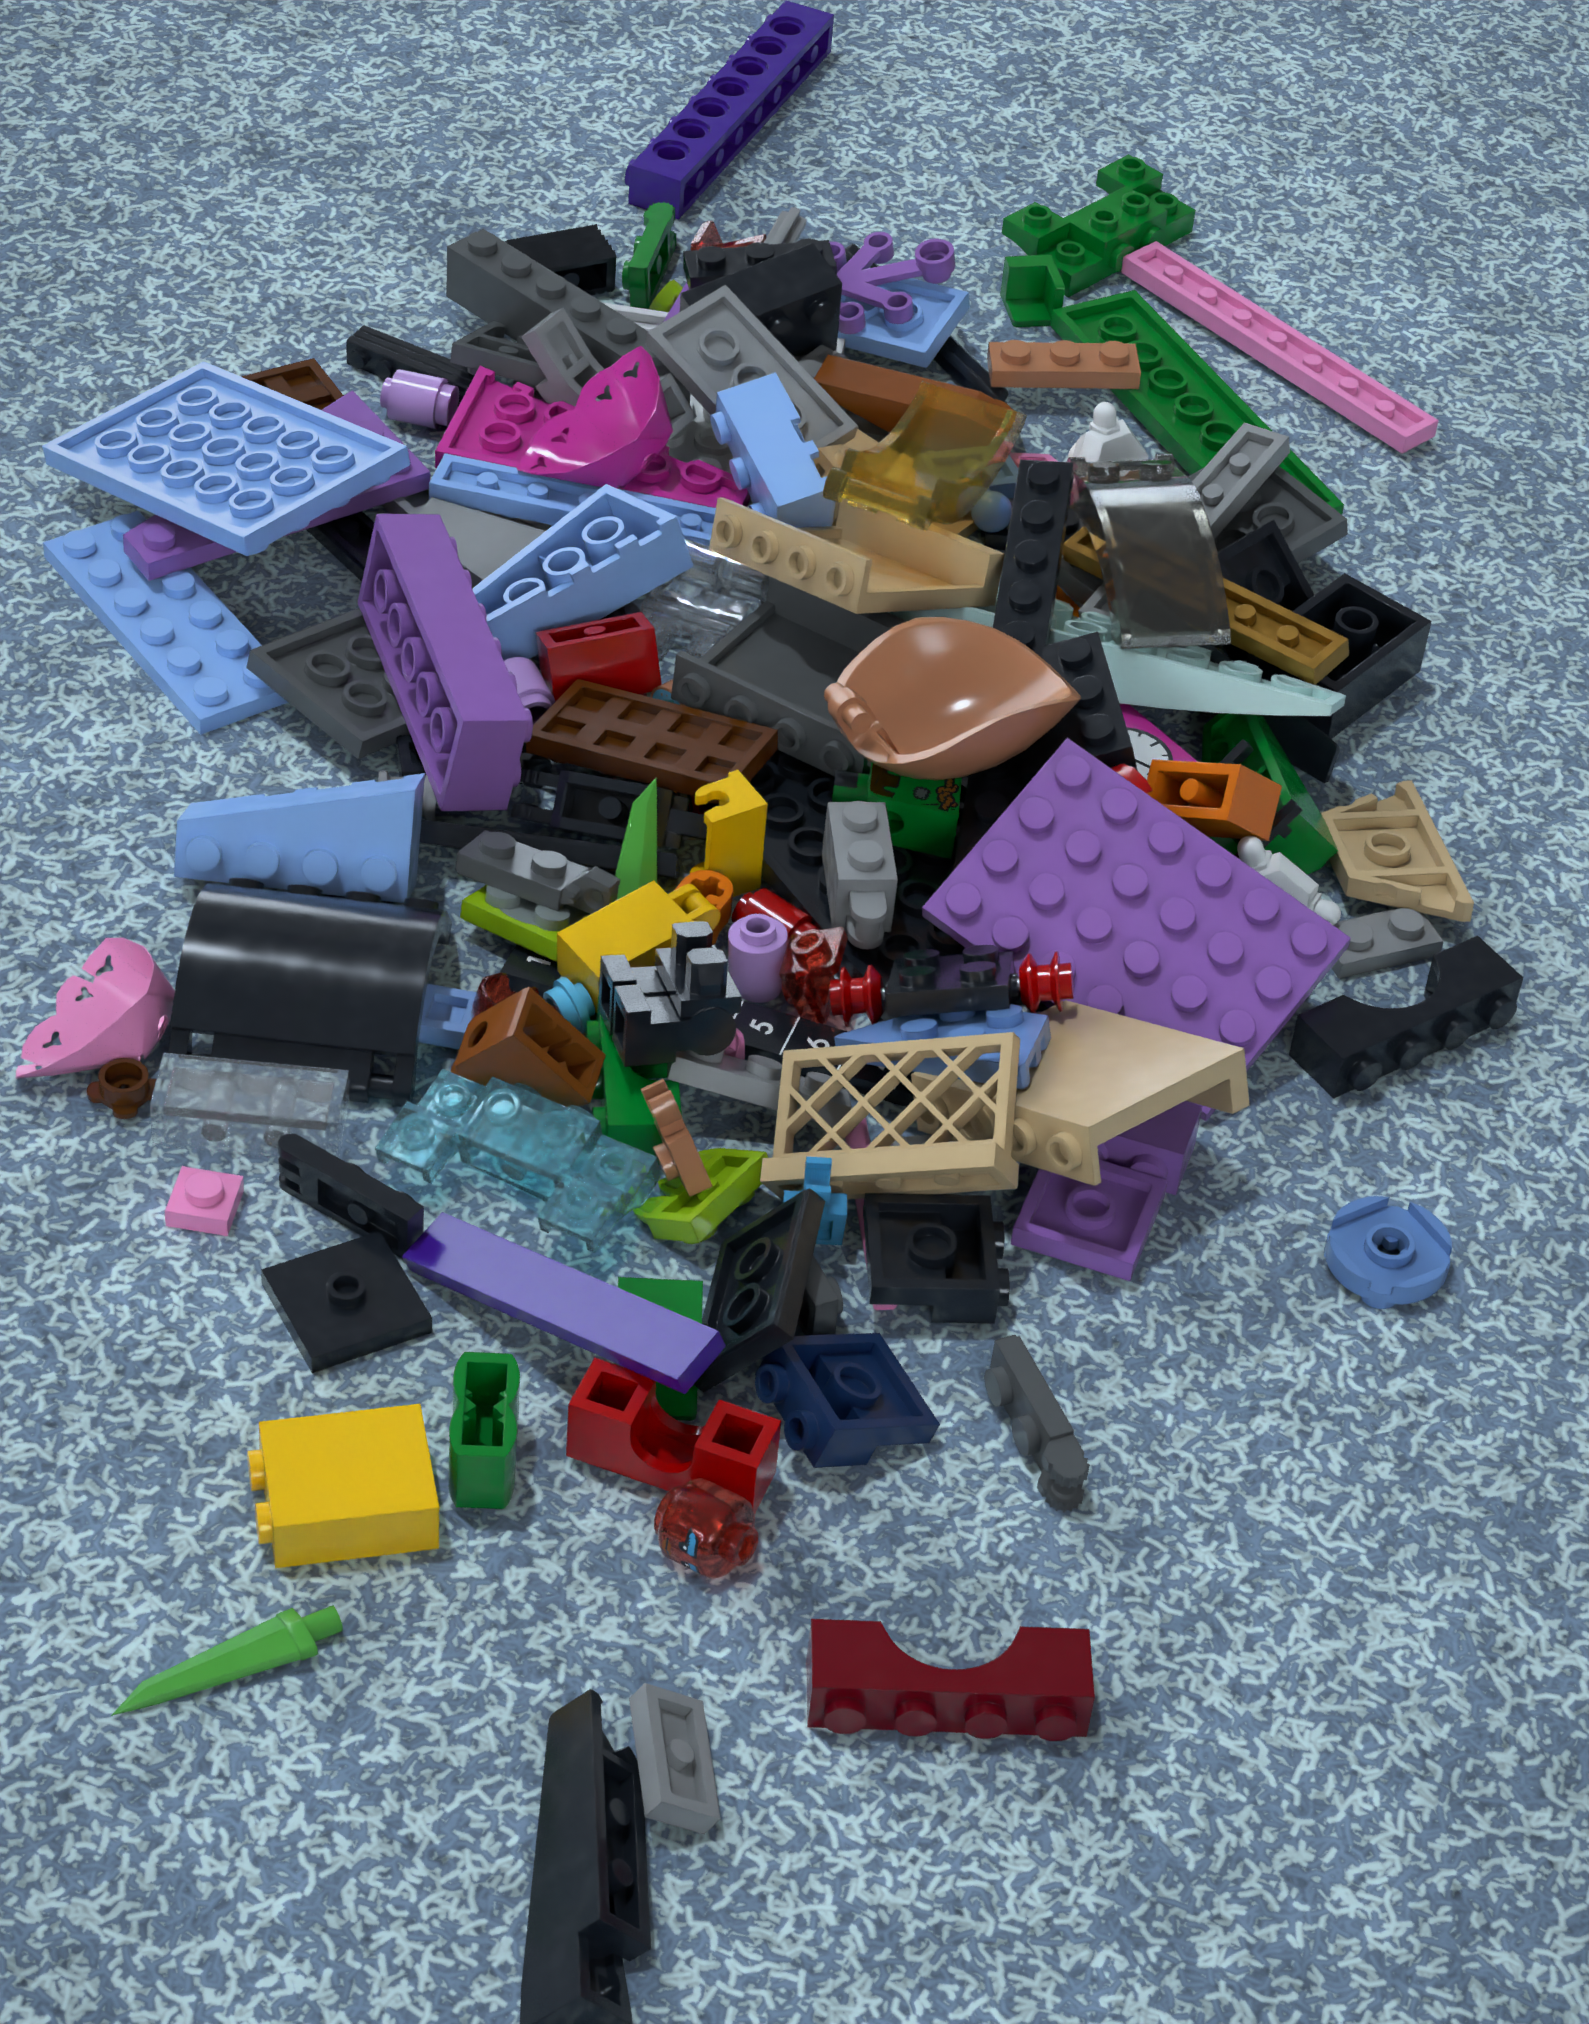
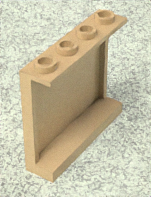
M858 494L841 495L836 526L797 528L724 497H719L709 550L855 614L994 606L1005 555L1000 551Z
M1065 1000L1063 1001V1012H1059L1057 1007L1053 1006L1038 1013L1048 1015L1051 1040L1047 1048L1041 1051L1042 1059L1038 1067L1029 1068L1031 1081L1029 1086L1024 1089L1016 1088L1011 1157L1017 1162L1095 1186L1101 1183L1098 1145L1184 1101L1231 1114L1250 1106L1245 1049ZM921 1072L911 1074L912 1084L920 1092L938 1077L937 1075ZM957 1079L933 1105L949 1119L975 1093L961 1079ZM974 1082L979 1088H981L985 1084L980 1082ZM997 1094L991 1099L995 1104ZM985 1105L959 1132L968 1141L993 1139L995 1113ZM928 1109L917 1119L918 1131L931 1135L943 1125ZM954 1136L950 1139L953 1142L958 1141Z

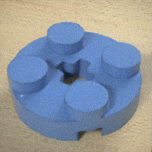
M1383 1196L1364 1197L1343 1206L1333 1219L1324 1247V1256L1334 1277L1348 1290L1360 1295L1364 1303L1376 1309L1391 1308L1395 1304L1416 1303L1435 1294L1446 1281L1452 1250V1241L1448 1230L1433 1213L1412 1202H1409L1408 1210L1398 1206H1387L1390 1197ZM1377 1245H1382L1387 1250L1397 1248L1400 1250L1399 1255L1385 1254L1378 1250Z

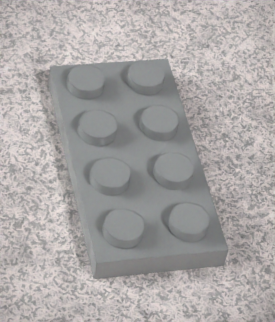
M726 285L647 332L645 345L710 415L716 413L717 392L776 372L800 416L801 423L798 426L805 442L813 440L816 447L820 448L838 444L844 445L855 438L858 425Z

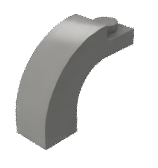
M564 308L550 313L521 336L546 377L535 386L546 403L552 404L564 401L576 406L582 387L594 375L604 370L589 351ZM671 373L659 377L673 427V433L668 441L697 417ZM606 386L604 394L597 396L595 400L612 399L609 392L610 387Z

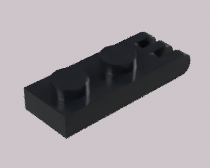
M289 1133L279 1138V1186L283 1191L361 1236L380 1231L394 1255L403 1259V1254L423 1234V1205L417 1203L407 1193L394 1190L366 1174L359 1166L341 1160L297 1134Z

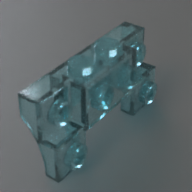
M445 1069L440 1071L418 1105L408 1101L405 1103L375 1147L379 1162L387 1165L391 1159L421 1172L423 1180L431 1184L449 1160L459 1151L463 1166L547 1202L537 1217L540 1230L549 1233L554 1228L585 1241L587 1250L596 1253L613 1227L625 1215L644 1205L661 1178L656 1156L603 1135L600 1120H597L587 1110L575 1105L565 1107L542 1097L535 1089L525 1084L516 1083L512 1085L491 1077L487 1085L483 1086Z

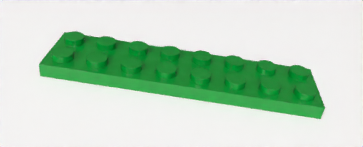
M1136 290L1052 310L1050 326L1063 340L1074 343L1118 341L1124 344H1136L1141 370L1139 389L1110 390L1190 475L1204 468L1244 422L1272 431ZM1290 449V453L1279 466L1342 515L1344 504Z

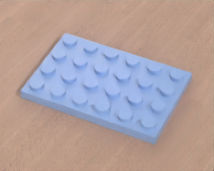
M202 362L42 446L46 465L245 556L266 550L272 542L292 531H298L307 527L313 519L331 509L346 505L352 497L372 486L387 482L393 474L410 465L406 445L207 362Z

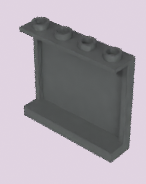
M769 577L766 601L700 659L681 650L676 654L671 699L698 710L777 729L778 750L834 777L836 770L870 774L871 762L861 756L843 736L828 711V702L824 698V692L830 684L837 682L847 665L872 641L894 626L906 622V620L888 612L855 614Z

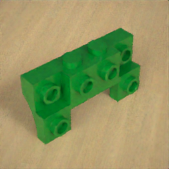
M1128 154L1098 170L1096 186L1106 191L1109 195L1064 218L1052 212L1048 207L1034 202L1003 218L1002 234L1016 243L1027 255L1052 254L1065 285L1064 296L1069 298L1116 272H1121L1123 256L1155 241L1166 246L1191 233L1196 210L1179 201L1174 195L1163 192L1161 190L1163 174L1145 164L1142 159Z

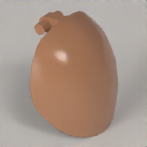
M946 617L914 618L894 626L862 650L843 670L837 682L830 684L824 692V698L828 702L830 715L843 736L861 756L875 765L900 776L926 780L965 777L996 767L1029 748L1059 723L1081 700L1080 694L1050 664L1019 640L989 626Z

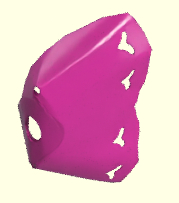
M639 346L623 355L611 367L594 375L582 387L575 409L552 417L535 434L529 449L522 456L517 470L597 487H603L605 484H608L618 489L620 486L624 488L664 448L668 443L670 435L673 433L661 381L651 355L642 346ZM639 362L637 378L623 376L625 372L633 370L635 364ZM609 386L612 399L596 401V397L604 394L605 387ZM565 428L569 429L567 443L551 441L555 437H560ZM543 457L547 468L532 470V467L538 465V459Z

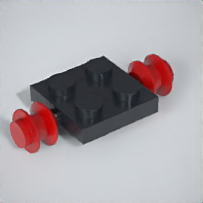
M994 945L971 946L963 950V955L939 956V952L933 949L913 950L905 953L903 959H894L886 988H884L882 976L873 965H868L862 978H851L846 967H841L840 979L830 980L831 1011L833 1016L843 1015L845 1027H849L854 1014L866 1013L872 1024L878 1023L885 1011V1002L888 1017L1010 1008L1011 997H1019L1020 991L1022 1003L1031 1013H1036L1040 1001L1050 1000L1054 1002L1059 1012H1063V1000L1074 999L1072 964L1060 963L1058 951L1054 953L1050 964L1038 965L1032 954L1028 953L1019 967L1018 978V973H1015L1013 951L999 952V948Z

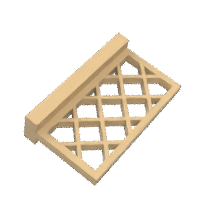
M1014 1032L783 1051L773 1157L762 1159L760 1182L783 1201L784 1190L800 1191L803 1189L807 1156L832 1158L830 1174L831 1193L847 1194V1199H863L865 1193L942 1194L1017 1189L1019 1164L1011 1157L1020 1038ZM1000 1052L999 1070L979 1088L964 1072L982 1054ZM948 1056L958 1057L954 1061H952ZM939 1057L948 1067L920 1092L906 1076L925 1058ZM900 1060L896 1065L891 1062ZM882 1062L890 1071L863 1097L849 1081L867 1063ZM834 1065L842 1066L837 1070ZM825 1066L832 1076L806 1101L799 1093L801 1068ZM960 1078L975 1094L947 1119L933 1103ZM902 1082L916 1098L889 1124L875 1107ZM845 1087L858 1103L832 1128L818 1112ZM997 1094L995 1104L991 1099ZM799 1103L801 1107L797 1110V1104ZM987 1105L995 1113L993 1139L968 1141L959 1131ZM928 1109L943 1125L924 1144L910 1145L901 1134ZM870 1113L884 1130L866 1148L852 1149L844 1141V1138ZM813 1118L827 1134L809 1152L793 1153L794 1135ZM953 1136L958 1140L957 1142H948ZM895 1140L900 1144L899 1146H890ZM837 1145L842 1148L841 1150H833Z

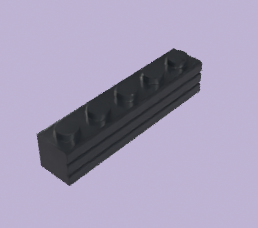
M365 325L346 341L347 364L352 365L356 369H362L377 375L381 379L393 378L398 369L445 378L448 381V385L457 386L459 389L458 406L475 376L468 373V367L450 363V359Z

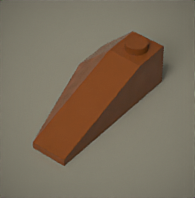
M829 354L814 377L817 383L838 405L931 456L995 448H1005L1007 451L1024 418V415L1013 410L1007 403L993 399L981 391Z

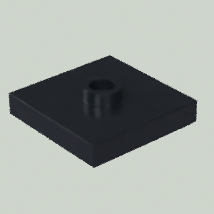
M380 1231L261 1269L262 1286L311 1373L432 1333V1317Z

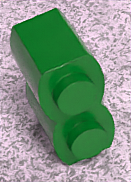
M464 1352L455 1366L453 1374V1415L449 1426L448 1487L450 1497L456 1507L504 1509L512 1498L515 1488L520 1391L519 1367L512 1354Z

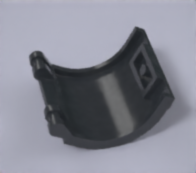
M230 878L228 885L206 884L200 891L193 907L180 957L170 1021L171 1036L166 1064L167 1080L187 1082L188 1076L208 1078L210 1085L229 1087L234 1068L350 1081L349 1101L369 1103L370 1097L392 1100V1106L411 1108L415 1093L417 1050L427 982L436 945H449L452 922L446 910H439V903L419 898L404 899V905L380 903V896L366 892H346L345 899L322 896L323 891L316 887L288 885L287 892L264 889V883L245 878ZM193 1033L214 1035L211 1054L192 1052ZM374 1054L397 1057L394 1075L373 1073Z

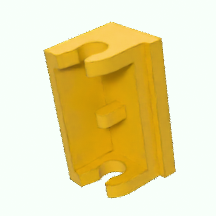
M739 770L729 772L727 778L704 785L695 793L696 805L707 804L711 800H719V806H715L704 813V823L707 825L705 861L695 865L690 870V873L699 870H712L725 875L733 884V897L756 890L761 886L768 803Z

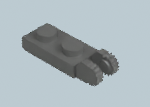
M1011 1335L994 1341L990 1369H987L984 1375L987 1394L993 1405L996 1407L1004 1406L1011 1418L1012 1434L1019 1452L1023 1456L1032 1455L1042 1473L1038 1479L1037 1489L1042 1497H1046L1045 1502H1048L1050 1508L1054 1507L1056 1511L1062 1510L1065 1512L1070 1510L1072 1512L1073 1508L1078 1509L1079 1504H1082L1084 1495L1082 1485L1084 1480H1087L1090 1466L1087 1463L1088 1458H1084L1085 1453L1074 1435V1429L1021 1337Z

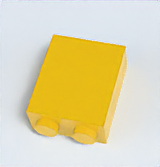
M421 1404L259 1422V1449L247 1451L248 1472L251 1491L264 1490L266 1502L255 1503L257 1537L259 1544L272 1543L275 1568L439 1549L440 1508Z

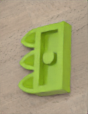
M725 1148L699 1151L698 1153L713 1187L690 1197L679 1177L667 1181L665 1177L658 1181V1185L666 1196H657L636 1202L632 1205V1210L641 1221L649 1226L654 1239L683 1241L686 1244H696L705 1241L716 1233L718 1225L737 1207L746 1204L754 1197L755 1190L762 1185L760 1182L762 1159L768 1158L767 1153L764 1151Z

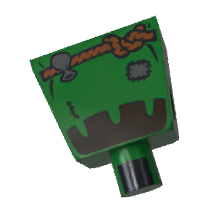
M872 762L870 774L836 770L832 802H885L893 846L952 859L959 816L962 777L943 780L914 779L895 774Z

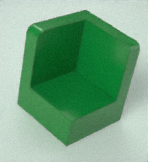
M1052 254L1005 257L1000 296L1014 327L1050 326L1052 310L1063 307L1065 285Z

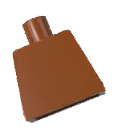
M527 987L472 1018L466 1028L450 1073L453 1085L460 1093L471 1094L480 1091L505 1114L518 1116L590 1104L606 1055L531 987Z

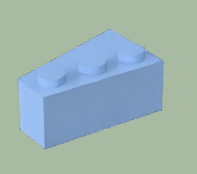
M776 372L717 392L716 413L710 415L712 429L720 445L727 443L734 458L729 461L731 473L739 490L747 488L753 502L752 505H749V508L796 528L832 526L838 485L832 474L821 478L813 459L819 457V451L813 440L805 442L798 426L801 423L800 416Z

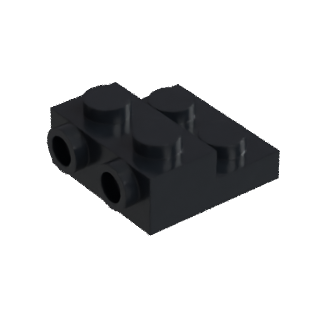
M1275 520L1258 527L1197 564L1290 611L1295 610L1315 595ZM1219 638L1232 661L1247 660L1248 652Z
M865 1193L863 1219L870 1304L930 1305L931 1323L995 1324L997 1307L1008 1306L1010 1281L1008 1268H998L997 1259H1002L1004 1254L1005 1234L1003 1221H993L991 1196Z

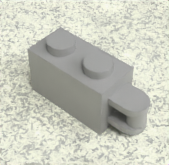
M865 801L828 802L822 859L832 930L847 932L848 940L855 947L874 949L883 942L884 932H891L898 880L886 803Z

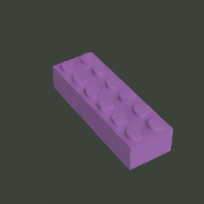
M376 514L357 603L441 811L507 810L512 787H517L521 779L520 756L524 742H529L532 736V715L528 708L523 707L517 693L515 675L512 672H508L503 661L500 641L497 637H493L487 624L486 609L476 599L472 589L470 572L463 569L459 560L456 540L454 537H449L440 514Z

